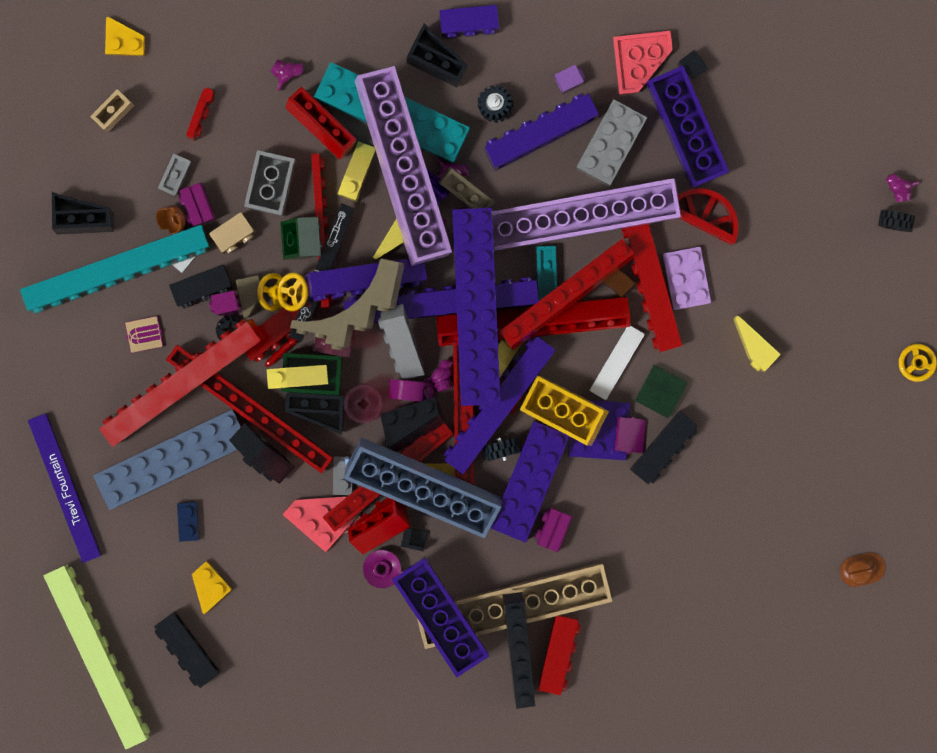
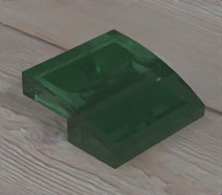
M653 365L635 401L669 419L688 382Z

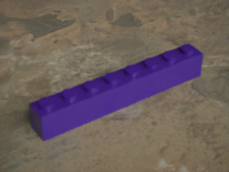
M538 336L535 340L531 337L525 345L527 348L526 352L523 355L519 353L513 361L516 364L512 370L508 368L502 376L504 381L500 385L501 404L481 405L479 407L481 410L477 417L473 415L467 423L470 426L467 431L464 432L462 430L457 436L456 440L458 443L455 447L450 446L445 452V461L462 474H464L556 351Z

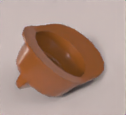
M874 553L850 557L840 567L842 581L852 587L875 583L885 573L883 559Z

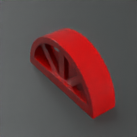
M691 189L678 195L679 201L683 198L686 199L690 211L688 213L680 209L682 218L678 219L731 246L735 244L738 235V219L734 208L725 197L708 189ZM693 195L710 197L700 218H698L691 197ZM715 201L719 202L727 211L728 216L706 222ZM730 221L731 234L716 227V225Z

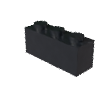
M220 265L172 283L169 287L177 307L186 309L194 306L193 302L195 301L205 302L211 299V295L230 292L229 289L233 285L226 266Z

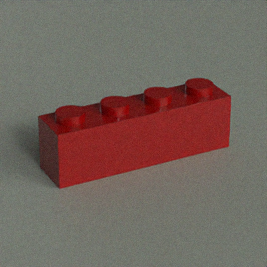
M300 87L288 98L285 108L339 160L353 149L357 139L306 90Z
M282 308L259 326L266 337L245 352L251 362L255 360L257 362L261 361L267 356L265 352L269 349L275 350L282 344L280 341L285 337L290 338L288 336L292 329L290 328L291 322L296 319L299 310L288 311Z
M565 615L554 617L538 684L539 691L561 696V692L566 690L568 680H565L566 672L570 673L572 661H569L570 655L575 653L577 645L574 642L575 635H579L581 624H578V618Z

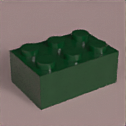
M284 353L283 368L327 365L328 384L281 388V392L341 395L343 357Z

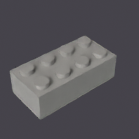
M613 99L576 170L610 187L647 117Z

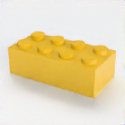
M536 376L520 408L522 412L585 445L593 444L609 412L543 376Z

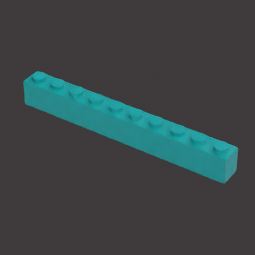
M199 225L22 288L20 292L27 311H33L36 314L45 311L44 307L52 305V307L62 305L63 300L70 299V301L79 299L81 298L80 294L88 292V295L96 293L102 286H106V288L117 285L116 281L124 279V282L135 279L136 274L142 273V275L152 273L153 268L159 266L160 269L169 267L172 261H186L189 259V255L196 253V256L205 254L211 246L204 227Z

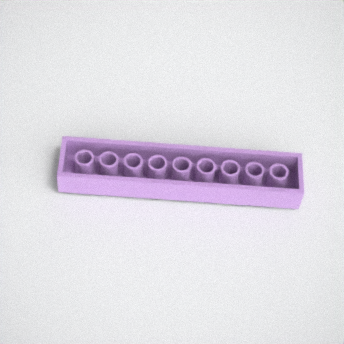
M395 66L358 75L354 82L411 266L448 256L452 253Z
M675 179L492 211L494 252L682 218Z

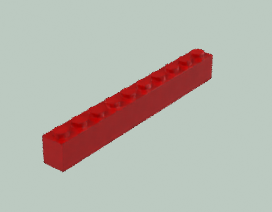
M624 297L576 302L531 337L630 327L628 299ZM531 307L496 310L498 340H502L499 336V331ZM457 314L436 316L439 346L458 345Z
M252 318L247 322L245 319L241 320L235 325L237 329L233 332L227 330L220 336L222 340L217 343L212 341L205 346L206 351L201 354L198 351L190 357L192 360L186 365L183 362L176 367L177 372L171 375L169 372L160 379L162 381L161 384L157 386L154 383L146 389L147 394L143 397L139 394L131 400L132 405L127 407L125 404L117 410L118 415L114 418L110 415L102 421L104 425L99 430L110 445L114 447L264 339L266 336Z
M176 345L166 358V361L176 368L183 362L186 365L192 361L190 357L193 354L181 345ZM218 372L200 384L208 392L321 474L334 459V456Z

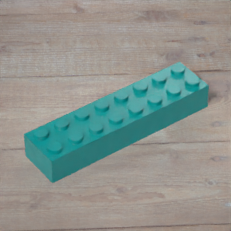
M330 62L314 98L367 124L354 82L358 75ZM404 97L420 149L454 164L468 136L470 127Z

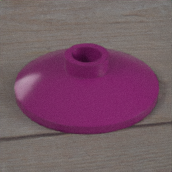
M387 550L372 552L367 556L363 564V575L366 581L376 588L392 586L394 584L392 578L401 573L399 559ZM380 565H384L386 567V570L384 572L379 571Z

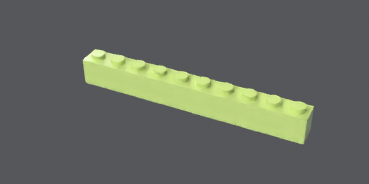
M67 564L43 575L125 749L147 740L150 733L149 727L140 718L142 713L139 707L135 706L132 701L134 698L133 694L124 684L125 677L122 671H118L116 667L117 660L114 654H110L107 648L109 643L106 637H102L99 631L101 629L100 624L91 614L93 610L90 603L86 602L83 597L84 590L80 584L77 585L74 569Z

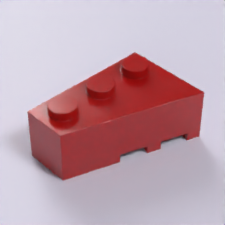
M388 497L382 502H376V507L368 515L364 513L348 528L349 542L363 555L410 527L405 504Z

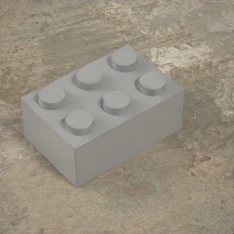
M257 150L244 207L284 217L297 161L294 158Z

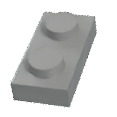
M173 153L158 189L176 197L192 162Z
M334 456L333 495H349L352 493L353 482L344 479L346 467L344 458L350 456Z

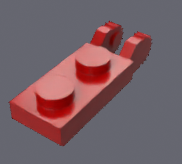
M208 87L203 89V93L200 95L186 133L188 139L193 141L196 140V137H200L203 129L201 126L202 120H206L209 114V108L207 107L213 103V98H215V93Z

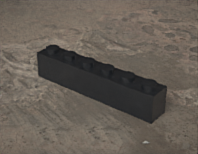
M522 592L503 594L516 709L534 707L535 697Z

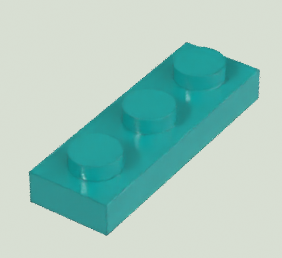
M556 246L536 247L539 301L557 288Z

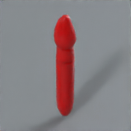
M289 338L283 346L268 358L265 367L272 366L298 341Z

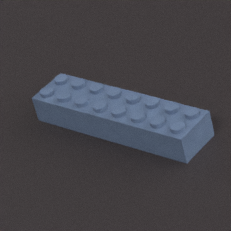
M232 409L93 475L108 509L117 508L237 451L229 441L243 426L236 411Z
M360 437L344 470V479L482 538L486 537L501 509L500 496Z

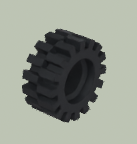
M881 210L878 226L886 229L912 232L915 216L904 212Z

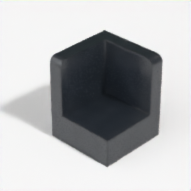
M695 50L677 64L679 67L684 66L691 79H695L708 69Z
M407 528L403 534L401 547L423 552L427 531Z

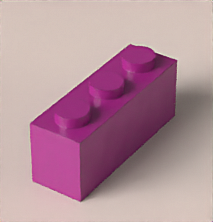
M230 291L211 296L212 300L209 301L211 312H214L215 315L224 317L242 313L238 292Z

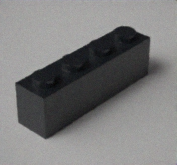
M678 411L632 465L630 470L646 484L649 485L650 482L654 484L660 477V474H658L662 468L666 469L672 463L671 457L675 453L679 454L684 449L685 445L683 443L687 438L691 440L698 432L696 430L698 425L681 411Z
M176 611L154 626L156 629L155 634L160 640L164 639L167 643V650L171 655L175 654L179 660L178 665L183 671L187 670L190 674L189 679L194 686L198 685L201 688L220 674V670Z

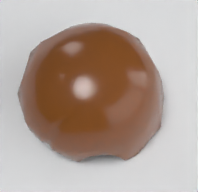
M175 205L165 206L158 209L156 213V222L161 230L166 229L169 231V234L183 231L186 219L184 212Z

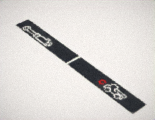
M341 203L314 272L331 270L355 208ZM313 298L307 299L305 305L299 309L295 321H310L318 301L313 302ZM292 328L288 337L302 342L304 334L296 333L297 329Z

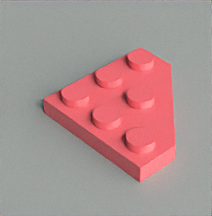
M671 31L613 37L619 95L638 93L673 50Z
M347 496L295 500L283 515L321 549L327 552L361 511L336 532L323 519V516Z

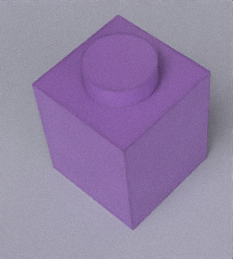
M576 65L554 75L562 95L583 85V79L585 78L582 69H577Z

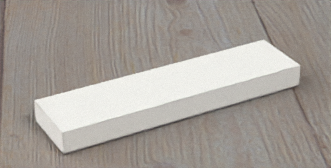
M632 326L626 327L589 391L604 400L608 398L644 337V333Z

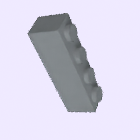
M397 305L395 310L389 309L388 312L381 311V318H378L380 329L385 331L383 333L385 343L390 345V357L396 361L394 362L396 373H400L402 380L424 375V363L404 305Z

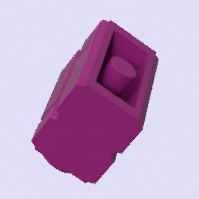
M200 182L180 190L181 195L178 198L181 206H185L188 213L185 216L189 225L192 224L193 227L216 220L203 183Z
M551 507L549 511L545 510L542 517L544 525L542 529L538 528L534 538L537 539V544L559 552L572 516Z

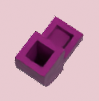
M390 379L389 398L410 401L431 399L434 395L435 384Z

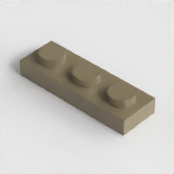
M451 167L438 181L472 209L491 208L495 203L494 200Z

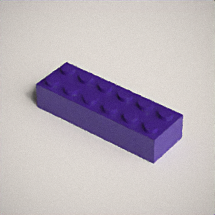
M684 66L648 80L646 83L691 189L729 173Z
M581 93L573 97L571 103L566 104V102H563L555 107V111L551 113L546 111L540 114L539 118H537L538 120L534 122L528 120L521 124L520 129L515 131L513 128L505 132L503 138L498 140L495 137L486 142L484 151L494 171L596 120L599 113L589 94L583 95Z
M409 259L395 261L405 263L400 288H403V285H407V288L418 287L422 285L423 281L427 280L425 262L411 266ZM379 263L308 273L304 276L309 288L308 299L313 298V302L327 299V296H332V299L343 298L347 296L346 293H351V296L363 295L376 275Z
M533 421L501 498V509L491 525V529L526 543L570 436Z
M423 557L392 578V581L456 678L489 657V652L426 557Z

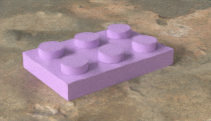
M701 247L662 254L673 310L711 303Z

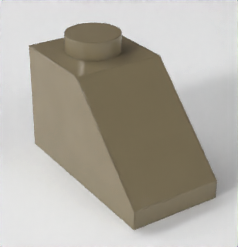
M259 275L236 280L244 318H250L259 304L257 289L261 280Z

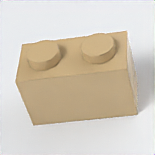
M116 89L90 117L103 130L109 132L135 105Z
M240 212L209 234L223 254L226 252L230 254L238 248L236 245L242 241L245 244L253 239V234L256 232L244 214Z

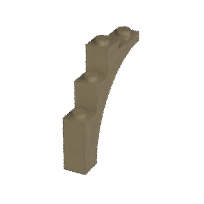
M380 259L376 275L369 288L352 306L336 316L323 320L308 322L292 320L290 328L297 329L296 333L308 335V332L315 333L314 337L326 339L325 343L331 344L332 349L342 350L343 347L349 348L353 327L359 331H365L366 328L372 329L376 308L384 312H388L389 309H396L405 263Z

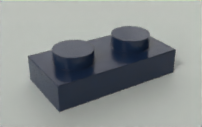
M197 502L177 503L179 542L198 541Z

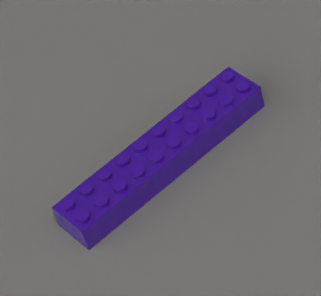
M492 208L454 209L452 212L461 406L501 404Z
M532 277L521 278L520 282L513 283V279L502 280L501 284L495 285L496 310L533 306L539 302L537 281H532ZM455 286L443 287L444 291H436V288L424 289V293H417L416 290L405 291V295L398 296L396 306L404 305L408 319L457 314ZM348 297L347 301L343 302L344 311L358 301L360 297ZM376 308L374 323H379L378 318H381V311Z

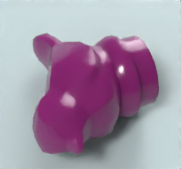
M278 59L270 73L274 74V77H278L279 84L277 90L280 91L285 82L302 75L304 68L302 63H285Z
M439 157L437 158L441 166V171L436 176L439 180L449 167L462 176H469L467 165L446 163Z
M896 174L888 175L885 180L889 184L890 191L894 193L896 202L911 200L912 193L910 191L915 185L919 184V181L909 182Z
M447 359L442 360L433 374L428 378L422 379V382L434 383L438 392L452 388L450 377L452 375L451 366L453 362Z

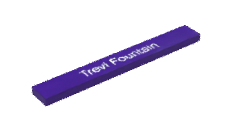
M47 413L29 419V426L82 563L102 556Z

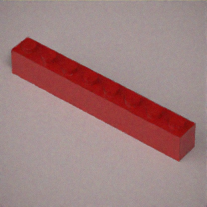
M649 224L621 229L623 238H627L628 246L634 252V264L631 265L633 275H637L639 280L636 286L638 293L642 294L644 298L641 304L644 313H648L649 320H646L649 331H653L654 338L651 340L654 350L658 349L659 353L681 347V339Z
M622 238L500 330V338L511 351L633 260L634 252Z

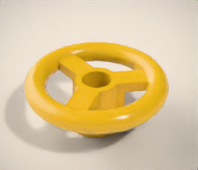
M288 273L279 282L277 288L278 300L281 306L288 311L301 309L309 295L307 281L298 273ZM289 279H297L293 286L289 288L284 287ZM283 293L291 297L293 305L286 303Z
M269 273L259 282L257 296L260 304L266 310L277 311L282 308L277 296V288L280 280L283 278L280 274ZM270 279L278 280L274 286H264ZM263 292L268 293L269 297H271L273 306L265 301ZM283 293L284 300L287 302L289 296Z
M909 345L900 354L899 369L908 380L914 382L925 381L936 370V356L926 345ZM919 350H923L929 355L931 364L928 363L925 356L919 355ZM912 351L913 359L911 365L905 368V357ZM917 359H919V360L921 361V365H920V366H917V365H916V360H917ZM914 370H929L922 376L910 374Z

